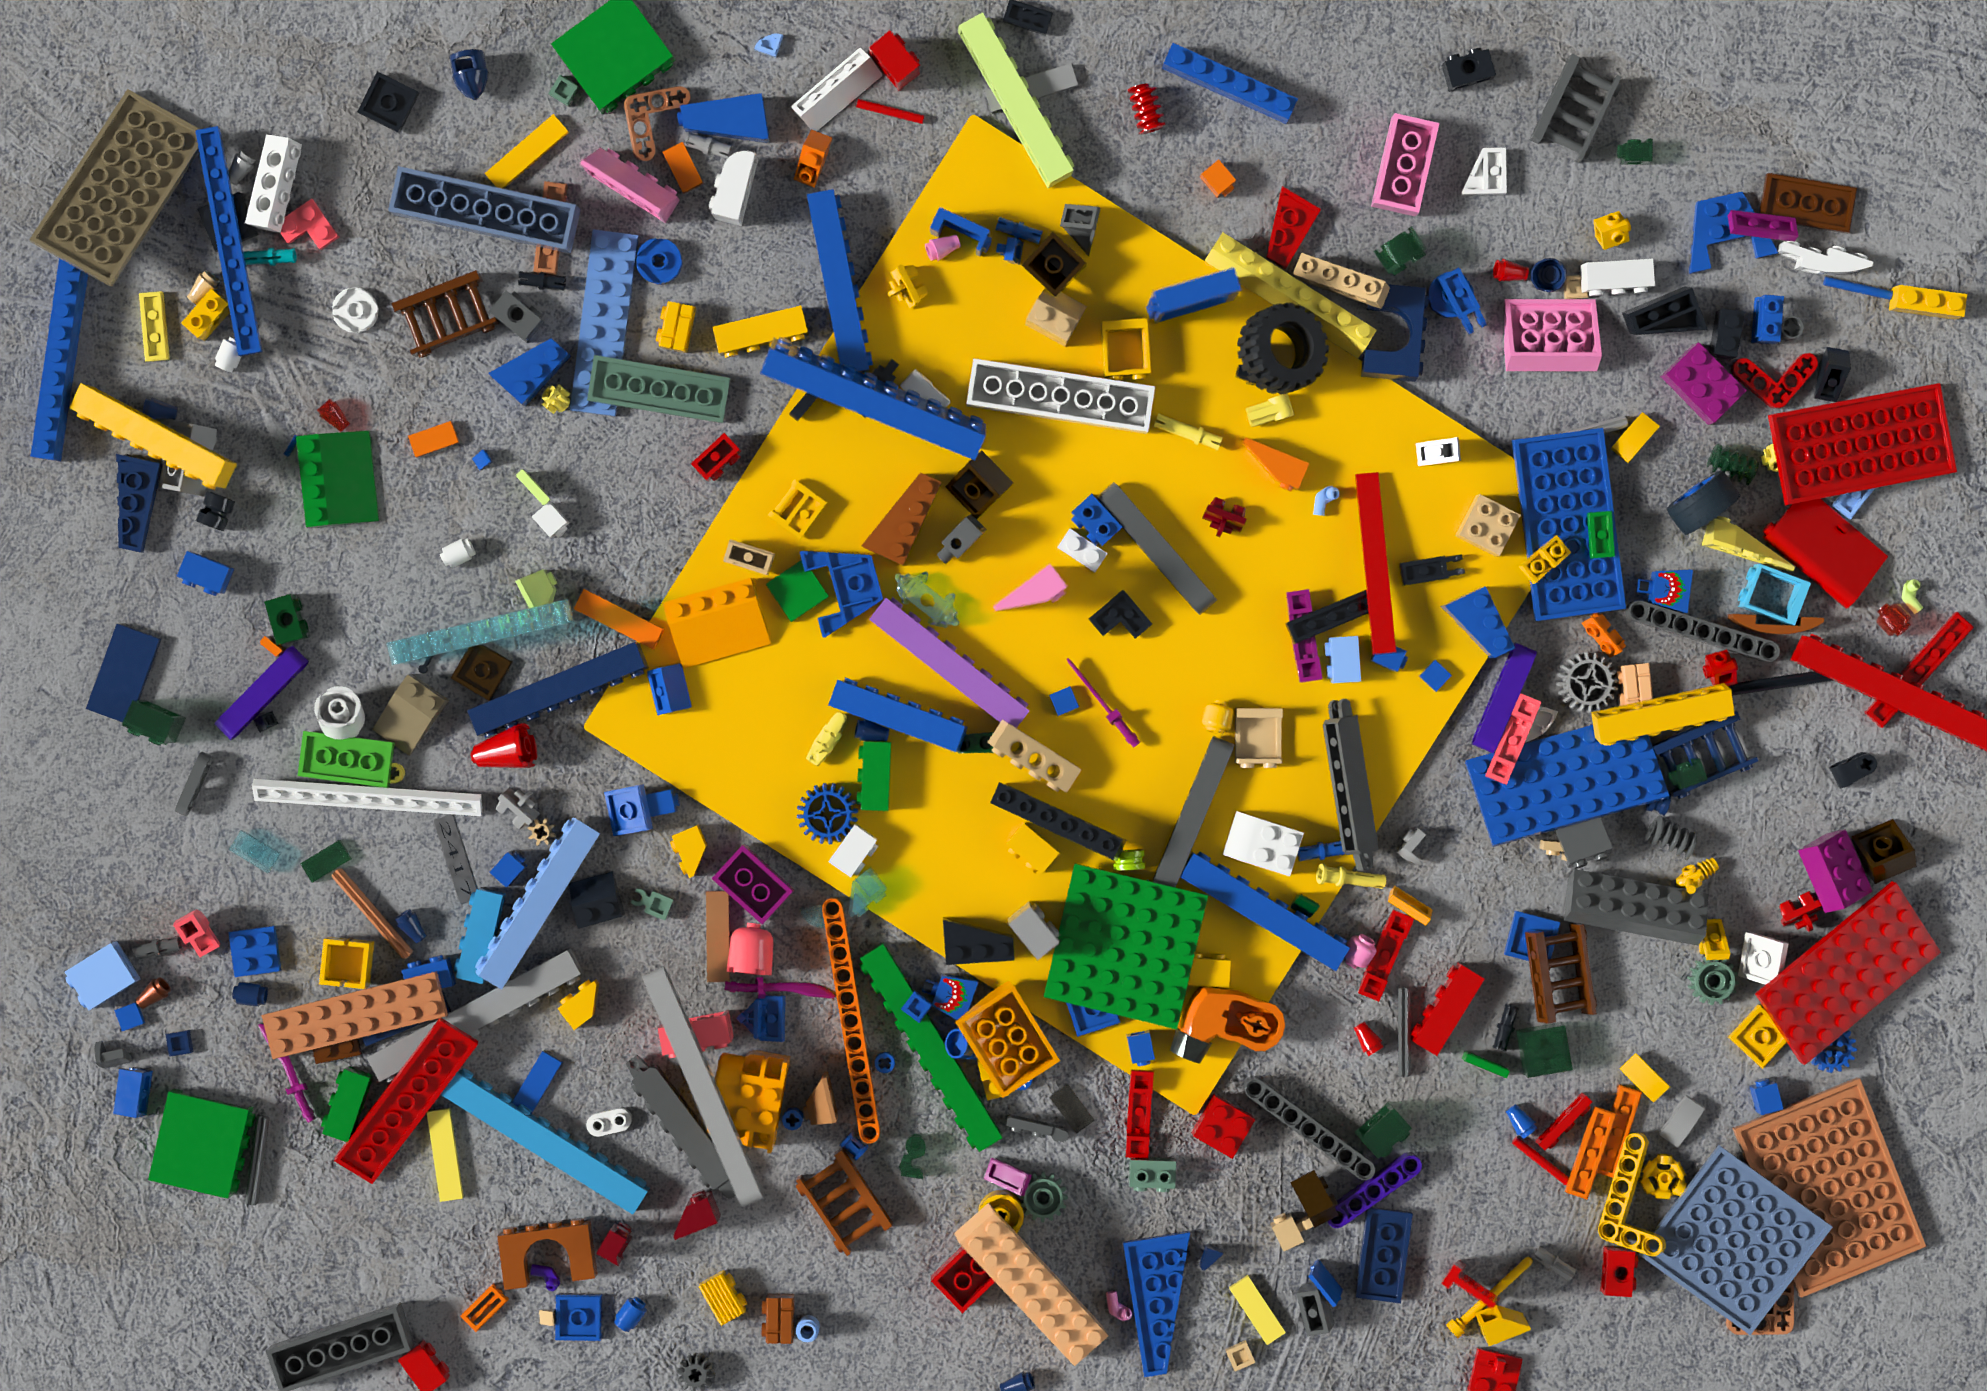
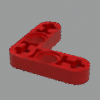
M1811 353L1798 356L1777 382L1747 358H1741L1733 362L1731 373L1766 405L1777 409L1785 406L1816 370L1818 361L1815 355ZM1802 359H1810L1809 365L1811 368L1803 369L1801 374L1794 370V368L1799 370L1803 366ZM1738 364H1739V365L1746 364L1745 370H1746L1749 374H1751V373H1753V371H1755L1756 374H1754L1753 376H1751L1750 379H1749V381H1747L1746 378H1748L1749 375L1746 374L1745 372H1743V373L1740 374V373L1738 372L1739 369H1740V368L1738 367ZM1788 375H1794L1797 378L1795 387H1789L1786 384ZM1757 377L1765 380V387L1762 390H1758L1754 386V380ZM1782 388L1789 392V394L1784 392L1780 396L1781 403H1773L1774 397L1772 394L1780 393Z

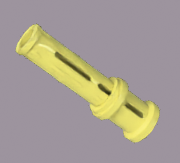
M1320 864L1317 868L1316 880L1318 884L1326 882L1334 883L1339 887L1344 884L1379 889H1384L1386 885V876L1383 874L1346 870L1343 866L1333 868L1327 867L1325 864Z

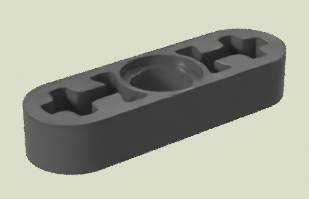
M204 752L198 755L178 800L175 812L184 816L189 815L212 764L213 756Z

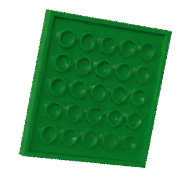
M1075 863L1059 928V943L1054 949L1044 997L1177 1030L1209 895Z

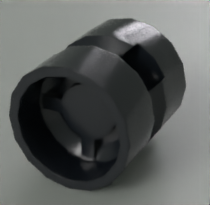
M207 491L202 502L205 507L199 510L196 521L224 531L228 522L226 515L232 512L235 501Z

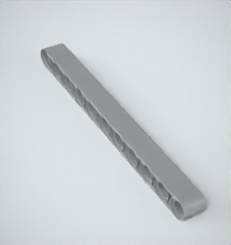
M663 966L643 975L645 986L741 1206L745 1207L763 1199L765 1196L667 969Z

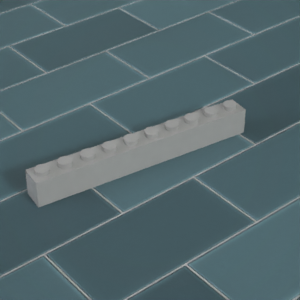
M570 948L506 982L502 990L497 987L448 1013V1016L441 1018L474 1037L480 1033L479 1028L486 1025L489 1029L500 1023L498 1018L507 1015L509 1018L520 1012V1006L526 1004L530 1007L540 1001L539 996L545 993L547 996L558 992L560 990L558 986L566 982L569 986L580 980L578 975L582 974L583 970ZM438 1019L367 1057L379 1082L384 1079L390 1082L395 1078Z

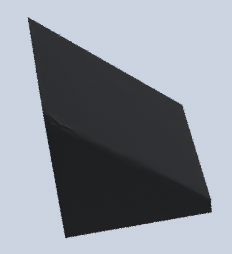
M273 711L261 715L254 720L259 733L278 724Z

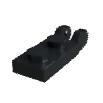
M1462 554L1399 563L1402 586L1465 574V569L1462 568L1447 571L1446 562L1462 560Z

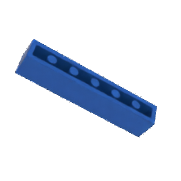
M1172 43L1162 66V69L1284 124H1287L1298 100L1296 97L1175 43Z
M846 677L844 681L837 680L828 706L959 753L968 729L967 726L963 725L964 720L951 716L950 720L941 717L942 712L931 708L929 712L920 709V704L912 701L904 704L899 702L900 697L887 693L886 697L878 694L879 689L868 685L863 689L857 686V681Z

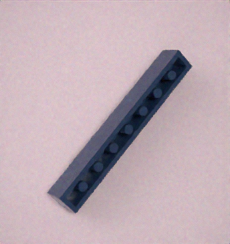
M633 642L467 711L477 736H485L486 739L498 734L497 730L505 727L507 730L515 725L517 726L521 720L526 719L528 722L540 717L539 713L547 710L548 713L554 712L561 708L560 704L565 702L569 704L576 703L582 700V695L587 693L590 696L603 691L602 687L609 684L611 687L624 683L623 679L631 676L633 679L645 674L644 670L648 669L649 666L640 643Z

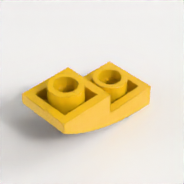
M1642 412L1611 447V450L1629 463L1660 426Z
M1556 535L1527 558L1519 568L1534 584L1552 568L1560 564L1571 551Z
M1637 1053L1619 1068L1653 1102L1657 1101L1670 1088L1664 1079Z

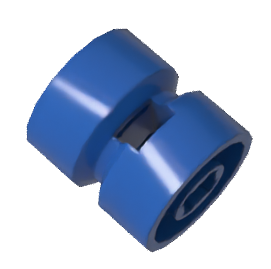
M954 1029L948 1033L945 1040V1049L950 1057L956 1059H978L960 1029Z

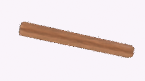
M342 868L337 869L331 875L332 878L400 957L407 959L413 953V950Z

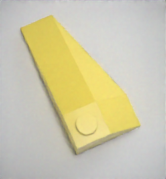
M1717 516V519L1714 518L1708 523L1702 546L1787 572L1794 571L1795 566L1737 525L1731 524V519Z

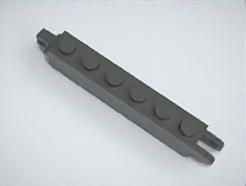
M1332 700L1328 705L1330 719L1324 721L1323 731L1342 850L1346 855L1353 854L1357 871L1373 868V851L1379 849L1358 716L1352 714L1349 700Z
M638 1055L634 1056L626 1063L634 1078L632 1080L634 1092L639 1097H644L647 1101L645 1104L652 1115L656 1114L661 1120L659 1124L666 1133L670 1132L675 1138L673 1140L674 1145L679 1151L684 1150L688 1156L686 1160L694 1170L697 1168L702 1174L700 1179L707 1188L711 1186L713 1190L718 1188L725 1195L724 1197L728 1199L734 1198L736 1196L735 1191L707 1129L658 1065H651L649 1067Z

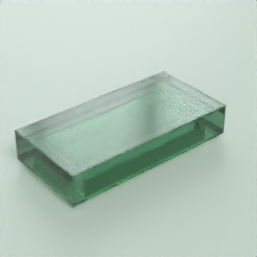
M338 840L303 861L300 865L313 883L352 858L342 841Z

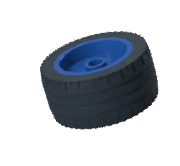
M1720 470L1690 488L1671 503L1666 510L1678 528L1685 535H1688L1731 507L1741 495L1727 475Z

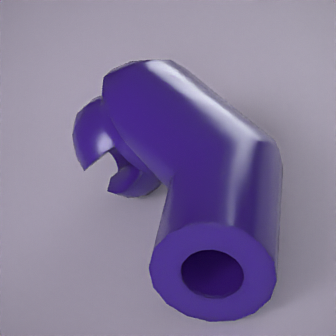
M532 1264L530 1275L543 1277L546 1289L555 1291L560 1285V1278L555 1270L549 1266Z

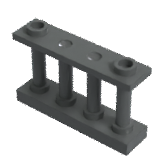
M1571 54L1559 75L1529 140L1538 144L1542 139L1546 140L1548 138L1577 152L1578 154L1574 162L1579 163L1583 158H1588L1593 148L1590 146L1594 134L1612 96L1616 98L1622 85L1619 84L1621 79L1619 75L1612 82H1609L1580 68L1581 65L1577 64L1580 57ZM1579 77L1606 90L1607 93L1602 103L1571 89V86L1568 85L1570 78ZM1561 97L1564 99L1568 97L1597 111L1592 124L1562 110L1561 106L1558 105ZM1557 117L1588 132L1583 144L1551 130V127L1548 126L1551 119H1556Z

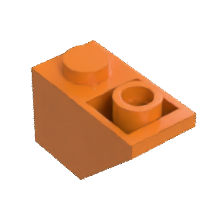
M811 129L803 144L793 180L815 188L828 156L832 137Z

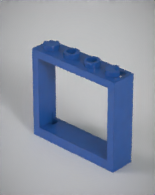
M1235 267L1153 291L1146 306L1149 318L1154 319L1156 324L1233 301L1241 290Z

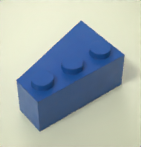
M1486 586L1440 606L1489 658H1496L1515 649Z

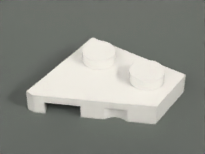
M1483 148L1466 181L1462 195H1505L1507 193L1506 148Z

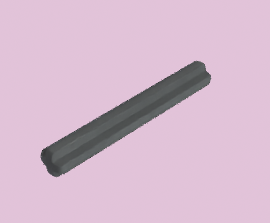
M1409 987L1398 988V1075L1400 1077H1409L1411 1075V990Z
M259 1115L256 1118L245 1204L257 1205L259 1202L270 1120L268 1116Z

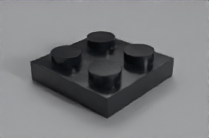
M377 71L357 113L400 134L420 93Z
M234 193L233 199L241 241L243 242L259 234L256 227L245 223L248 208L242 193ZM208 204L197 210L214 251L218 252L210 205Z

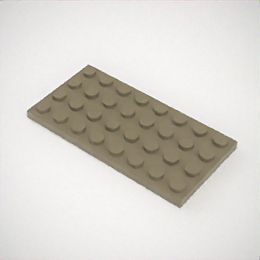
M127 89L29 239L30 242L112 287L197 156L199 148L195 130L200 129Z

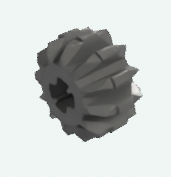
M697 1353L695 1360L691 1354L687 1356V1361L681 1360L680 1365L682 1367L677 1369V1373L682 1375L678 1378V1382H686L683 1386L684 1390L692 1386L691 1391H696L697 1387L700 1391H705V1385L709 1387L712 1385L710 1379L715 1378L716 1373L711 1371L715 1367L714 1364L707 1365L709 1357L706 1356L702 1361L700 1360L701 1354ZM693 1369H697L696 1372L698 1370L701 1372L699 1377H696V1374L692 1375Z

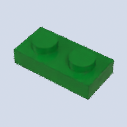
M1612 511L1587 513L1590 558L1615 557Z

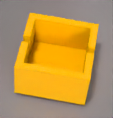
M330 936L323 940L319 984L329 986H341L344 984V987L358 989L370 987L374 941L358 939L349 941V938Z

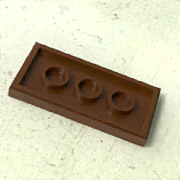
M1767 173L1759 213L1792 217L1796 219V224L1799 226L1848 234L1851 228L1857 188Z

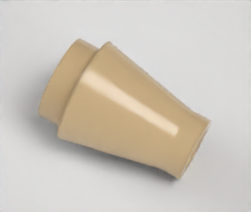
M207 270L199 273L187 298L197 305L210 289L216 290L218 288L219 279Z

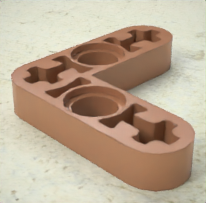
M674 86L630 95L625 99L624 109L634 156L638 160L649 161L655 155V145L648 114L680 108V105L688 104L690 93L685 87ZM678 90L680 93H684L681 103L678 100H669L671 105L668 106L666 92H668V96L677 95ZM656 94L661 95L663 98V104L658 108L654 107L651 103L652 97ZM646 96V104L649 110H646V106L637 107L636 112L635 109L630 108L633 99L636 102H644L645 99L643 97ZM639 121L643 122L646 126L645 132L641 135L636 134L634 131V125ZM648 137V141L643 140L644 146L650 149V152L646 153V157L643 154H639V150L642 149L641 141L636 142V138Z
M1793 1280L1786 1288L1788 1291L1785 1290L1782 1295L1788 1297V1303L1781 1307L1775 1302L1771 1312H1768L1764 1317L1765 1326L1762 1329H1755L1751 1335H1784L1792 1331L1794 1327ZM1777 1310L1783 1312V1319L1787 1321V1324H1784L1782 1329L1777 1325V1322H1781V1314L1777 1313ZM1726 1318V1326L1732 1333L1749 1335L1739 1327L1736 1329L1732 1322Z

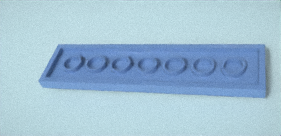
M594 229L592 231L570 411L616 417L617 406L587 401L594 355L621 360L624 357L638 235Z

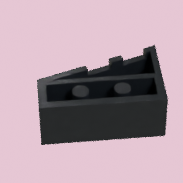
M943 917L946 965L1014 961L1013 935Z

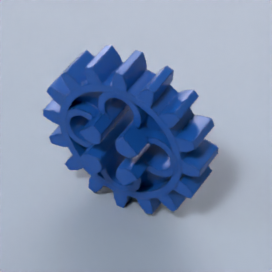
M1847 1030L1829 1045L1839 1047L1844 1045L1845 1050L1843 1052L1824 1049L1814 1057L1811 1064L1818 1065L1819 1070L1824 1071L1826 1069L1829 1073H1833L1834 1069L1841 1072L1842 1065L1849 1067L1848 1059H1855L1851 1052L1857 1051V1048L1851 1045L1856 1042L1855 1039L1849 1038L1851 1031ZM1832 1056L1833 1061L1829 1063L1828 1057L1830 1058Z

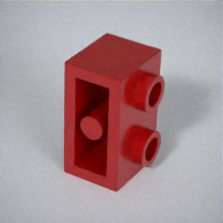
M723 433L691 465L706 481L709 482L711 479L716 481L724 473L722 469L727 464L732 466L741 458L739 453L742 451Z

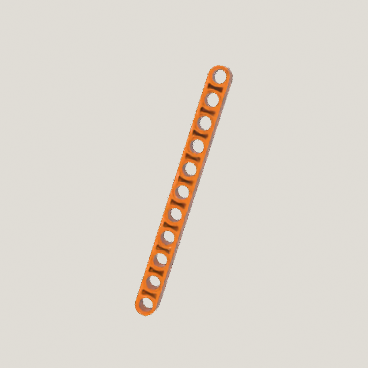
M830 897L824 902L822 912L858 1130L863 1142L874 1143L880 1136V1123L844 905L839 898ZM830 902L837 903L839 911L835 914L829 913L827 911V904ZM832 925H840L843 933L840 936H834L830 931ZM843 947L847 955L844 958H837L834 954V949ZM842 969H846L850 973V978L846 981H842L838 977V972ZM844 992H851L854 996V1001L845 1003L841 995ZM853 1014L857 1017L858 1022L855 1025H848L845 1017ZM851 1037H858L861 1040V1046L857 1048L851 1047L849 1039ZM856 1059H861L865 1063V1068L856 1070L852 1063ZM858 1082H866L869 1089L866 1092L858 1091L856 1088ZM863 1104H869L873 1111L865 1115L860 1111V1107ZM866 1127H874L876 1134L873 1137L866 1136L864 1134Z

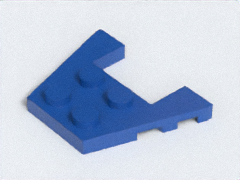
M1742 191L1696 202L1689 274L1711 269L1707 245L1746 237L1745 235L1730 234L1728 214L1731 210L1755 213ZM1751 236L1756 259L1778 253L1771 239Z
M800 551L805 572L824 566L829 567L840 612L817 618L823 638L883 600L872 555Z

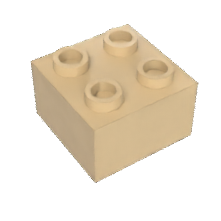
M1481 494L1476 495L1455 536L1495 557L1500 556L1520 514Z

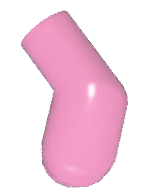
M1117 1291L1106 1292L1109 1313L1121 1321L1131 1319L1132 1311L1118 1302Z

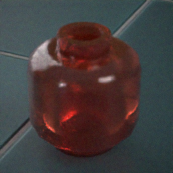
M1886 603L1877 611L1879 617L1876 622L1889 636L1896 635L1899 637L1911 626L1909 623L1911 620L1910 614L1899 603H1894L1891 606Z

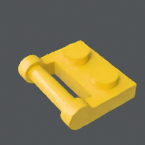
M794 479L791 482V488L774 511L771 510L767 516L801 540L827 502ZM800 491L804 496L788 518L784 520L781 515Z

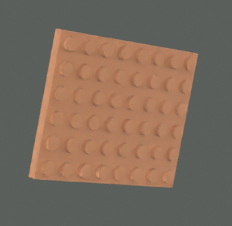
M1854 1078L1785 1106L1783 1110L1768 1113L1732 1128L1748 1166L1833 1227L1793 1279L1799 1297L1802 1298L1926 1247L1860 1078Z

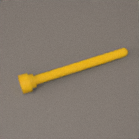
M1524 1258L1490 1291L1498 1296L1532 1265V1258ZM1478 1301L1461 1318L1451 1319L1446 1326L1457 1338H1460L1465 1333V1326L1476 1316L1475 1313L1483 1310L1487 1305Z

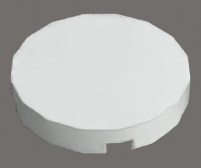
M362 288L343 290L336 296L332 306L334 321L340 328L349 333H361L369 330L378 318L379 308L376 299L371 293Z

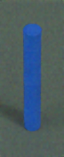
M1825 277L1823 282L1824 286L1891 300L1893 291L1831 277Z

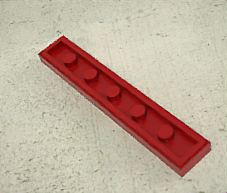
M1955 612L1900 672V675L1905 677L1903 681L1909 684L1912 681L1923 684L1969 634L1974 626L1958 612ZM1875 700L1864 713L1880 728H1883L1899 710Z

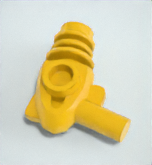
M1710 858L1701 863L1697 862V867L1693 864L1685 866L1682 869L1683 873L1676 878V886L1678 888H1686L1689 894L1695 893L1696 888L1702 885L1703 880L1708 879L1712 873L1715 874L1719 870L1717 862L1714 858Z

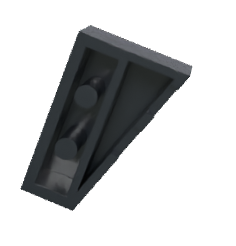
M1684 286L1622 312L1629 334L1633 335L1708 330L1693 287Z

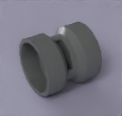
M1789 316L1782 319L1781 339L1789 341L1799 337L1804 330L1802 320L1797 316Z

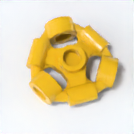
M1657 1154V1157L1652 1161L1649 1160L1642 1170L1643 1177L1640 1184L1645 1193L1655 1196V1199H1670L1671 1196H1680L1686 1189L1687 1183H1685L1684 1179L1686 1173L1680 1161L1677 1162L1670 1154ZM1657 1163L1671 1165L1670 1169H1659ZM1653 1176L1656 1179L1657 1189L1654 1190L1648 1177ZM1674 1178H1678L1670 1191L1668 1188L1669 1184Z

